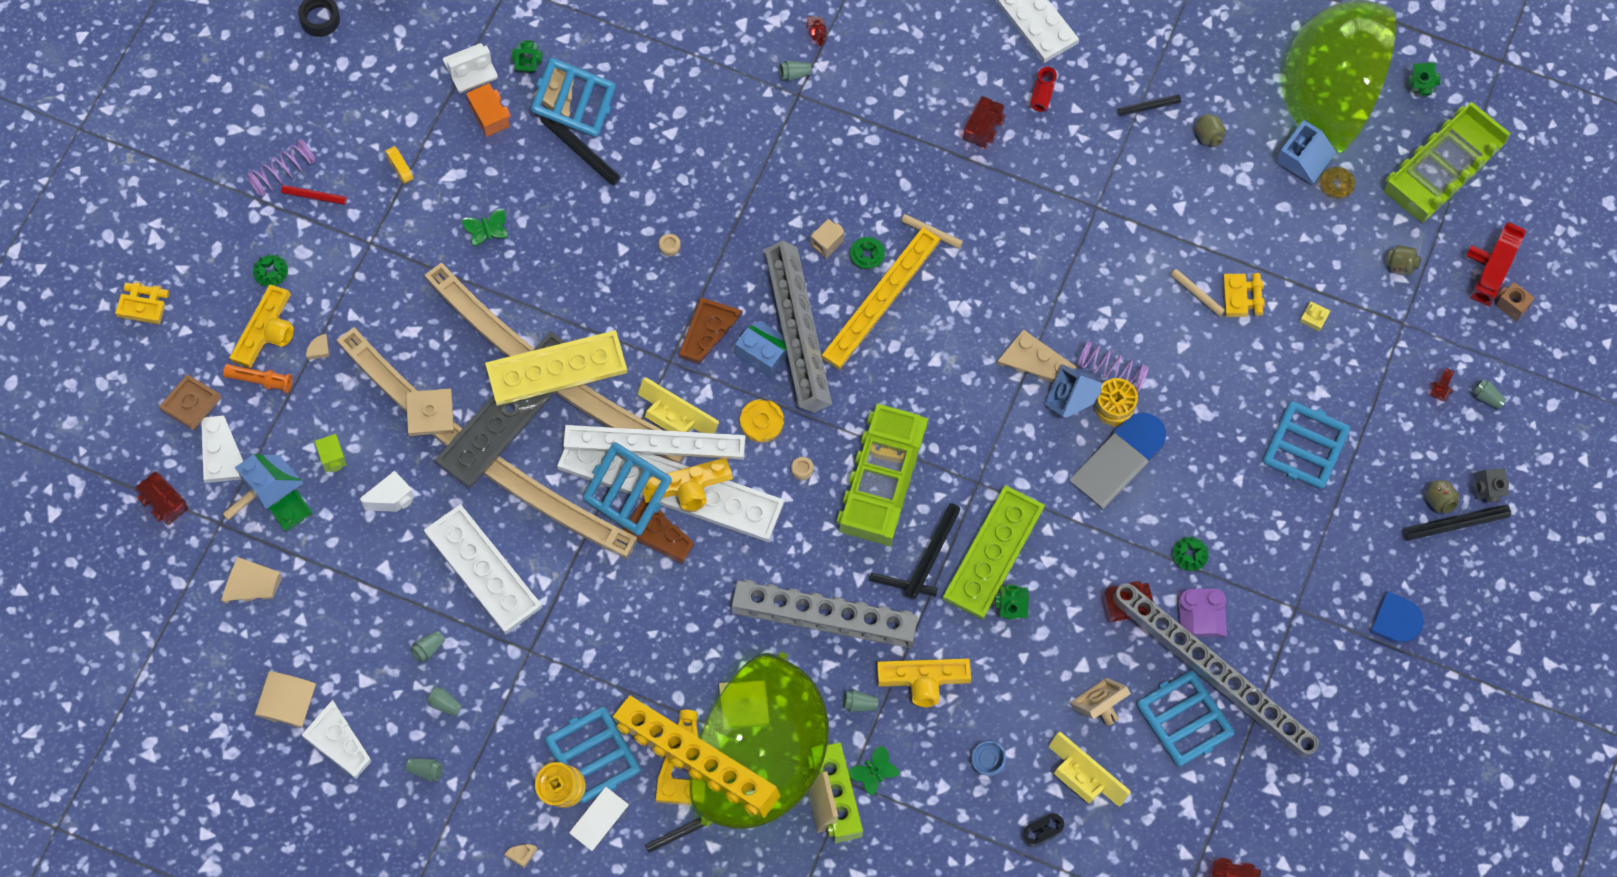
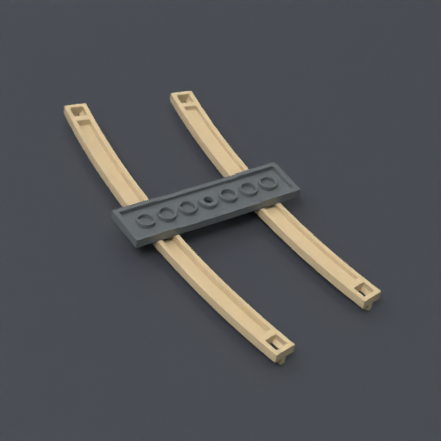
M442 262L424 275L429 284L473 328L507 357L566 343L550 331L536 348H533L483 305ZM440 273L446 280H443L438 274ZM355 327L338 338V345L382 391L407 413L406 392L417 390L370 345ZM582 384L496 406L493 395L463 429L454 422V433L431 434L446 446L435 459V464L467 488L471 489L481 476L485 475L532 508L591 542L625 559L628 558L629 554H632L633 547L637 542L636 536L571 503L505 461L500 455L555 393L606 427L663 431L662 429L637 417L590 387ZM512 405L515 409L509 412L506 410L507 406ZM659 455L665 459L674 461L679 464L681 463V461H684L686 457L674 455ZM617 539L620 540V541H622V542H624V543H626V544H628V545H625V544H622V543L618 542Z

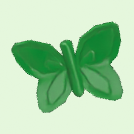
M503 209L495 210L489 216L488 222L485 217L481 219L482 223L478 219L471 217L462 220L464 229L472 234V244L474 246L483 243L486 238L490 240L492 236L495 238L508 237L507 231L503 227L506 219Z
M879 746L874 750L871 757L872 763L869 760L865 761L867 767L859 765L848 770L849 777L857 782H863L865 790L871 796L875 794L878 788V781L883 782L884 777L892 778L899 775V770L895 765L888 762L889 754L884 746Z

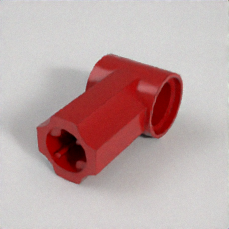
M1043 67L1038 72L1029 105L1034 111L1043 112L1048 110L1057 78L1056 71L1051 67ZM1049 78L1051 81L1045 82L1042 79Z

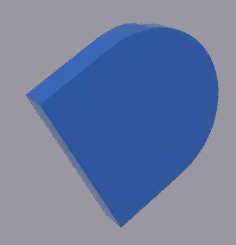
M1136 413L1112 433V435L1114 433L1117 434L1148 461L1161 450L1166 440V429L1163 422L1150 413Z
M1388 591L1370 633L1397 644L1410 642L1416 639L1423 629V614L1412 601Z

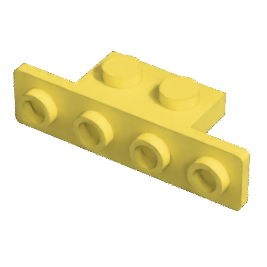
M645 377L642 380L638 395L653 404L646 411L645 418L667 431L690 432L694 428L701 433H716L719 424L718 420Z
M1058 732L1055 735L1049 748L1061 757L1064 762L1056 769L1054 775L1089 804L1099 794L1103 793L1120 807L1131 793L1130 790L1064 734Z

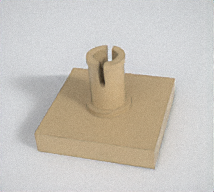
M1105 678L1071 701L1070 704L1074 711L1092 719L1101 715L1105 725L1114 724L1112 719L1115 722L1119 720L1112 706L1131 693L1127 686Z

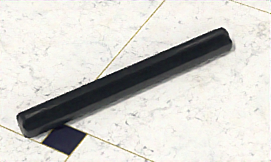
M540 116V121L611 185H616L620 181V175L566 126Z
M954 503L949 504L906 589V597L912 600L917 598L960 512L958 505Z
M1502 505L1406 527L1403 530V536L1406 541L1501 520L1509 518L1511 510L1509 505Z

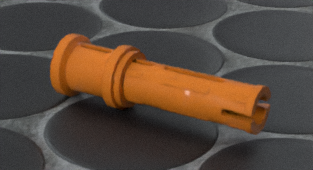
M226 364L223 370V377L261 384L268 390L274 388L283 390L284 393H289L292 387V374L282 375L275 373L274 370L263 372Z

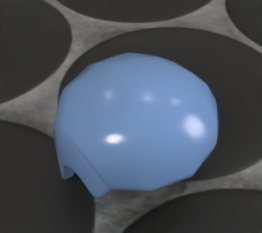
M985 741L978 744L973 750L972 764L981 775L991 777L999 774L1005 768L1007 755L999 743Z

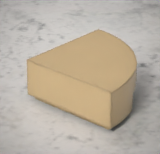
M327 334L316 337L309 344L306 352L307 360L330 357Z
M531 844L518 845L507 850L504 856L525 869L538 849Z

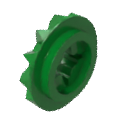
M863 237L856 240L851 246L850 258L854 265H858L861 270L863 268L871 270L876 266L879 267L880 263L884 260V247L875 238ZM863 251H866L867 253L872 251V258H869L868 256L863 257Z
M268 253L267 256L259 257V260L254 263L252 272L255 280L260 285L266 287L269 285L277 286L286 279L288 266L285 259L279 257L278 254L275 256ZM271 265H273L275 271H270L269 274H267L265 268H270Z
M1184 536L1174 545L1172 551L1173 560L1183 570H1200L1208 561V547L1205 546L1203 540H1198L1194 536L1187 538ZM1187 547L1192 551H1198L1195 553L1194 559L1190 555H1184L1188 551Z

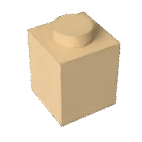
M829 219L826 220L811 235L810 246L827 259L844 242L843 228L838 223H833Z

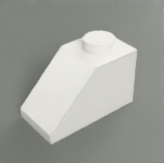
M393 471L360 498V503L364 510L397 512L401 508L408 507L412 503L414 495L408 484Z

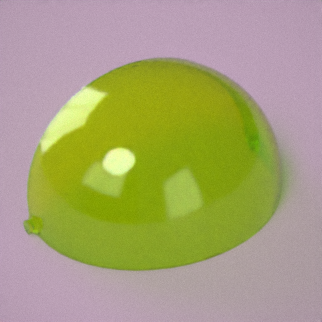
M1350 0L1329 6L1315 14L1304 24L1296 34L1286 54L1282 69V92L1291 116L1298 125L1305 120L1320 129L1332 147H1336L1338 152H1344L1359 135L1371 115L1382 90L1392 59L1396 38V15L1393 8L1368 0Z
M782 651L778 655L771 653L759 654L739 669L716 701L700 736V739L775 785L781 797L765 818H762L757 814L755 816L749 814L740 803L733 804L725 797L726 794L721 791L718 793L714 792L707 786V782L702 779L697 781L690 777L692 806L695 812L701 816V824L707 827L711 823L733 829H746L770 823L786 814L801 801L820 772L827 751L829 734L826 706L813 680L798 666L789 662L787 659L789 655ZM694 756L693 760H696L699 756ZM712 767L708 772L715 771L717 767ZM736 779L728 780L727 784L733 783ZM750 790L745 795H751L755 790Z

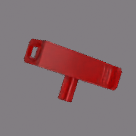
M1506 223L1491 254L1473 245L1470 246L1466 257L1485 265L1470 297L1471 299L1491 307L1526 234L1525 229L1512 223Z

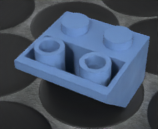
M1303 120L1281 149L1277 163L1313 185L1333 159L1336 151L1320 129Z

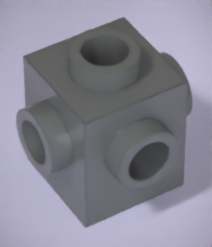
M1505 468L1489 469L1474 473V487L1478 500L1487 499V503L1501 501L1500 497L1509 495V482L1506 477Z

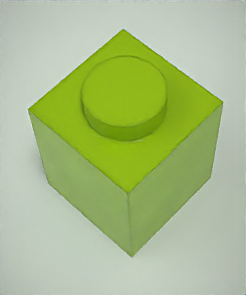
M336 434L315 440L325 473L329 471L337 472L342 467L347 466Z

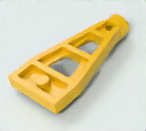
M680 710L678 723L680 727L698 737L696 725L698 712ZM678 744L674 745L672 749L678 748ZM693 756L690 760H696L699 756ZM666 757L658 777L656 803L703 807L705 781L702 779L697 781L693 777L691 780L674 779L671 775L674 765Z

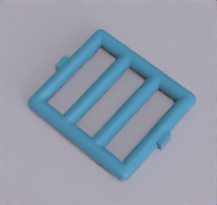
M550 58L542 78H539L536 85L538 89L531 106V111L597 137L605 116L609 115L611 109L609 105L616 84L555 58ZM554 68H557L567 73L553 111L541 107V103ZM574 76H577L587 81L573 119L561 115ZM597 84L606 88L593 127L581 123L593 86Z
M1291 401L1263 458V463L1288 474L1287 478L1294 481L1299 479L1319 489H1323L1328 482L1351 428L1349 425L1325 415L1326 412L1318 409L1315 411L1295 401ZM1294 412L1339 430L1340 433L1336 441L1290 422ZM1286 430L1332 449L1328 459L1326 460L1283 441L1282 438ZM1277 449H1282L1322 467L1323 471L1320 477H1314L1274 459Z
M614 442L602 463L596 465L592 472L595 475L583 495V501L635 535L640 536L654 512L658 513L662 506L659 503L668 489L672 478L624 446ZM618 453L626 458V461L604 501L601 502L593 497ZM635 464L644 471L621 512L618 513L610 507ZM652 475L661 482L638 524H635L627 518Z
M1188 671L1170 683L1165 681L1159 685V689L1137 702L1139 710L1177 766H1183L1202 754L1205 756L1211 753L1213 747L1235 734L1234 729L1194 671ZM1186 683H1192L1198 693L1155 717L1148 705ZM1203 700L1210 712L1168 736L1161 724ZM1216 719L1223 729L1222 732L1183 755L1179 753L1174 745L1176 742Z
M600 707L579 719L575 717L568 721V725L545 737V743L555 761L569 765L567 761L611 737L614 739L618 749L581 768L579 771L583 774L584 778L621 757H624L630 768L585 792L579 801L582 804L599 796L605 787L614 791L617 789V785L641 772L640 765L605 707ZM599 718L603 720L607 727L606 730L564 753L561 752L556 743L558 740Z

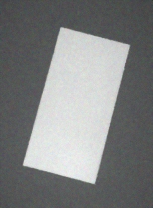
M605 787L569 833L593 851L629 804Z

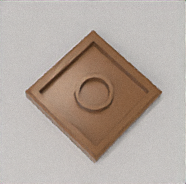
M187 374L161 403L159 409L184 426L194 430L222 397L215 390Z

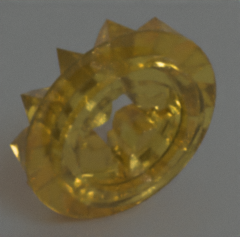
M1342 167L1329 168L1323 173L1321 178V186L1324 193L1327 192L1331 198L1338 197L1339 200L1342 197H1348L1354 191L1356 184L1353 174ZM1336 177L1339 183H1343L1340 189H1338L1336 184H1333Z

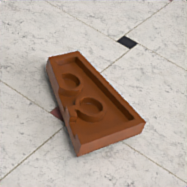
M701 297L679 352V358L701 364L741 317L743 310Z
M642 500L630 519L632 522L638 524L649 502L645 503V500ZM660 509L658 513L654 512L640 536L624 528V531L637 537V542L681 564L685 562L694 547V542L676 525L667 520L665 514Z

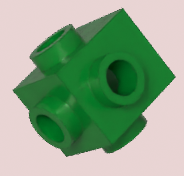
M522 40L517 43L515 49H512V62H515V70L522 72L536 71L539 63H542L543 51L539 50V44L534 43L532 40Z
M1435 62L1413 64V74L1409 76L1410 87H1414L1415 94L1419 93V96H1430L1432 93L1437 92L1436 86H1440L1441 82L1440 73H1436Z
M1017 585L1000 586V595L995 596V608H999L1000 617L1010 620L1028 618V588Z

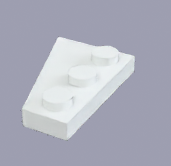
M205 417L202 420L204 482L241 480L235 467L242 463L243 460L225 417Z
M333 700L302 734L306 741L355 779L371 763V759Z

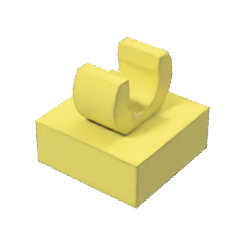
M1310 301L1300 322L1320 332L1330 310Z

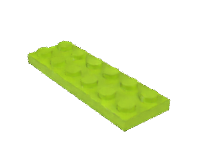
M1005 485L946 590L943 600L984 620L995 600V596L1000 591V586L1006 580L1041 516L1045 505Z

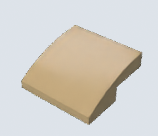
M269 671L254 716L275 723L280 721L301 728L316 683Z
M827 771L813 778L806 787L817 833L825 832L827 825L837 823L838 819Z

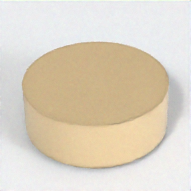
M665 234L660 238L659 250L663 255L671 257L679 253L681 244L680 239L676 235Z
M806 457L796 458L791 465L792 475L797 480H808L814 472L813 462Z

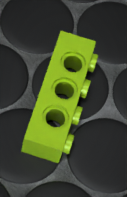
M841 742L813 748V756L810 757L812 770H817L818 775L824 772V769L827 767H832L836 770L834 775H828L831 789H837L842 793L840 797H834L837 812L842 811L847 814L846 819H837V823L827 825L828 836L834 838L835 844L862 838L863 828Z

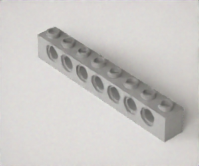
M782 240L766 248L765 252L798 404L800 408L815 413L832 405L798 248Z
M751 580L737 581L732 603V614L912 649L918 619L917 615L906 610L900 612L891 611L890 608L885 606H878L876 608L864 602L850 603L839 597L830 599L818 593H811L809 595L801 593L797 589L783 590L779 589L776 585L766 584L763 586ZM755 596H760L764 600L760 603H756L752 601V598ZM781 600L784 601L786 605L783 607H777L774 603L776 601ZM799 605H805L809 609L807 611L801 612L797 609V607ZM823 609H827L831 612V614L828 616H823L819 612ZM851 614L854 618L852 620H844L842 615ZM867 618H873L876 621V623L873 625H868L865 623L864 620ZM890 622H894L899 627L896 629H890L887 626V624Z

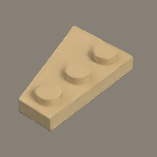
M1025 330L1019 334L997 361L999 366H1008L1021 373L1027 372L1051 383H1054L1062 364L1077 369L1075 365Z

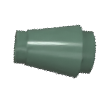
M785 60L784 63L779 64L780 78L787 82L811 75L812 72L810 62Z
M1482 379L1472 391L1476 395L1475 398L1497 409H1500L1507 400L1489 380Z
M435 631L414 642L410 651L418 662L428 661L442 643L445 642V638L439 631Z
M437 686L426 701L431 704V708L454 717L457 716L463 706L443 687L440 689Z
M854 689L845 692L843 708L848 709L849 712L877 711L878 697Z
M409 758L406 764L407 772L429 782H433V780L438 781L443 770V764L438 762L437 759Z

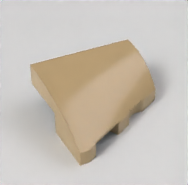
M237 557L221 600L224 603H229L232 600L242 599L244 601H252L255 598L273 599L282 576L276 570Z

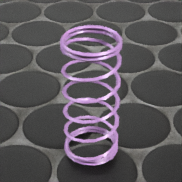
M297 140L298 147L290 145L291 156L284 151L280 152L282 163L278 159L271 157L272 169L266 164H261L263 176L254 170L247 173L250 184L261 197L265 196L266 193L253 172L258 174L273 191L262 166L267 167L279 182L283 184L272 163L273 159L292 178L284 163L282 153L286 154L296 164L298 169L302 171L293 155L292 146L306 158L310 165L316 162L312 151L303 140Z
M1088 341L1080 356L1078 367L1085 368L1095 354L1092 372L1096 373L1106 359L1103 371L1104 378L1109 376L1117 364L1114 376L1116 378L1122 358L1121 354L1105 376L1111 350L1107 351L1100 365L1094 371L1100 348L1099 345H1097L1091 357L1083 366L1092 346V341ZM1131 359L1128 362L1127 366L1125 367L1124 371L1122 372L1119 378H1122L1127 368L1129 367L1126 380L1128 381L1133 359ZM1141 364L1130 381L1132 384L1140 371L1135 387L1137 392L1140 391L1149 370V366H1144V364Z

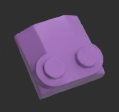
M1188 589L1178 592L1179 624L1195 637H1227L1226 596L1224 591L1219 589Z

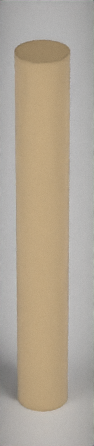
M906 214L902 217L901 222L918 230H921L923 227L939 237L941 241L958 249L963 244L962 240Z
M1175 269L1171 273L1174 279L1219 317L1224 314L1225 309L1180 271Z
M250 491L247 492L222 515L226 520H230L256 497Z

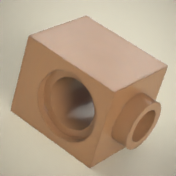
M1513 282L1509 288L1505 286L1497 296L1500 299L1496 306L1517 322L1529 309L1535 297ZM1510 298L1515 299L1518 303L1512 302Z

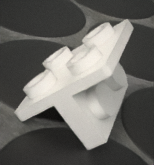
M480 43L443 58V62L460 94L498 79V75L491 63L490 51L487 45L483 47Z

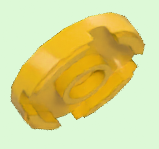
M754 400L742 409L740 428L743 434L750 440L758 443L769 442L776 439L782 432L784 426L783 412L773 401Z

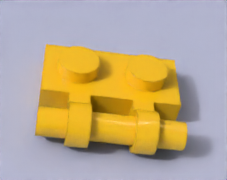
M1224 274L1225 317H1247L1248 309H1254L1255 316H1262L1265 299L1262 298L1264 285L1261 280V274H1252L1251 282H1246V274ZM1247 291H1253L1254 299H1247Z
M134 282L133 284L125 283L124 291L130 292V295H120L115 312L116 316L160 325L165 303L158 299H168L169 290L162 289L161 286L156 285L153 287L143 286L139 282ZM141 294L149 295L150 297L148 299L139 296Z

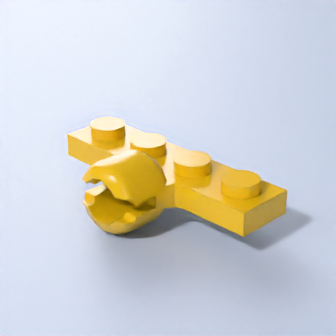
M273 285L268 286L229 357L231 362L251 368L266 343L283 347L291 342L294 327L289 321L279 318L291 296L289 290Z
M721 458L666 473L671 476L672 481L663 498L670 496L678 497L681 508L687 512H696L702 509L707 502L704 492L705 487L733 479L727 459ZM651 477L642 491L645 503L650 502L661 482L655 477Z
M970 659L877 662L878 686H910L912 701L921 708L933 707L938 704L940 700V685L971 683Z

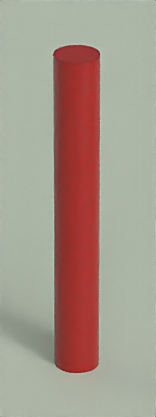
M282 185L281 189L283 194L346 205L347 201L346 196Z

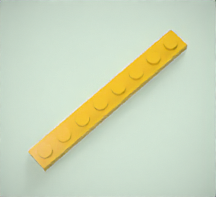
M922 227L822 354L824 361L838 370L843 367L940 243L939 237Z

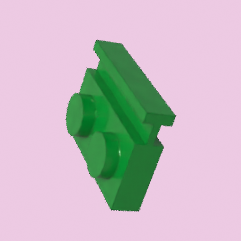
M296 489L268 507L285 533L303 522L308 516L311 517L313 515Z

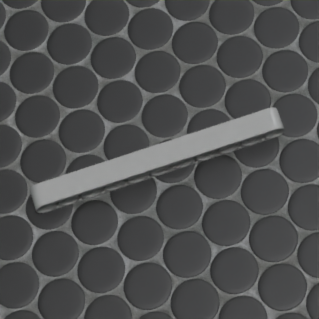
M1127 583L1118 587L1113 596L1117 607L1299 757L1305 758L1317 750L1319 742L1315 735L1137 588ZM1125 591L1129 593L1130 600H1123L1120 597V592ZM1138 607H1146L1148 615H1141L1138 612ZM1156 621L1164 622L1166 630H1159L1156 627ZM1174 636L1182 637L1184 645H1177L1174 642ZM1192 651H1199L1202 655V660L1194 659ZM1210 666H1217L1220 669V675L1212 674ZM1228 681H1235L1238 684V690L1230 689ZM1246 696H1253L1256 699V705L1248 704ZM1270 710L1274 714V720H1268L1264 715V711ZM1283 725L1291 727L1293 731L1291 736L1283 732ZM1302 740H1306L1310 743V751H1306L1302 748Z

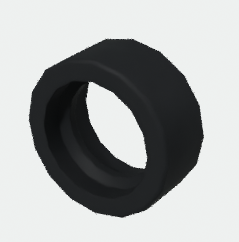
M304 0L299 6L298 15L300 23L307 34L323 37L333 33L339 26L340 15L334 0ZM315 8H327L331 11L332 16L325 23L313 24L307 20L308 13Z

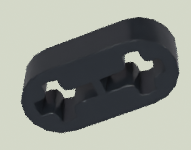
M1052 813L1029 824L1022 833L1024 844L1034 848L1059 836L1064 828L1063 818L1058 814ZM1050 820H1052L1053 823H1059L1057 826V830H1055L1054 828L1045 830V828L1049 826ZM1029 831H1032V833L1042 832L1037 835L1036 841L1033 838H1027Z

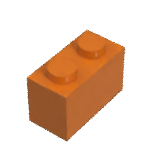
M490 83L466 93L468 105L486 137L509 127L508 118L511 117L509 110L506 106L502 107L500 94L497 89H492Z

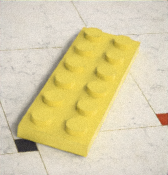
M616 330L485 363L496 406L627 373Z

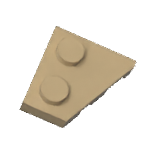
M554 68L541 103L551 111H553L567 73L557 68ZM573 81L561 115L566 117L570 116L569 110L572 100Z

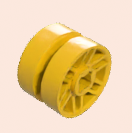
M1112 378L1102 384L1101 393L1096 398L1094 410L1099 420L1110 426H1120L1124 421L1128 420L1134 414L1137 405V391L1130 382L1121 378Z
M560 762L545 765L538 772L535 779L536 793L548 805L569 808L576 805L585 793L586 783L583 774L577 768Z

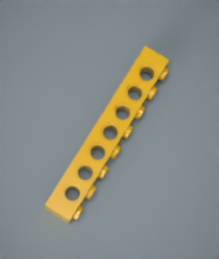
M630 695L613 715L617 724L616 728L622 734L627 735L629 733L634 736V740L641 746H650L657 756L669 758L676 768L682 769L683 767L688 770L689 775L695 780L700 781L702 779L707 782V786L716 793L721 791L726 794L725 797L730 802L742 804L744 809L753 816L757 814L765 818L781 797L775 785ZM644 721L641 726H636L639 722ZM662 733L661 736L656 738L654 737L656 734ZM681 744L678 748L672 749L674 745ZM693 756H699L696 760H690ZM712 767H717L715 771L708 772ZM736 779L733 783L727 784L728 780ZM755 790L753 794L745 795L748 791Z

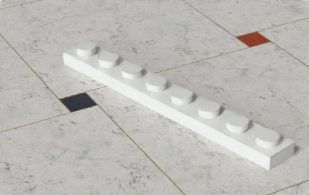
M566 425L563 447L570 450L608 452L612 443L617 442L631 452L639 454L744 460L746 437L745 435Z

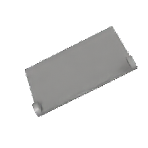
M1114 433L1069 481L1104 510L1149 461Z

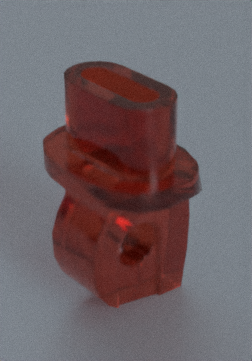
M807 16V28L811 38L816 41L818 46L824 45L827 35L824 19L820 16Z
M1445 368L1440 382L1431 383L1433 388L1430 396L1444 402L1447 401L1449 394H1452L1454 391L1448 387L1454 373L1453 370Z

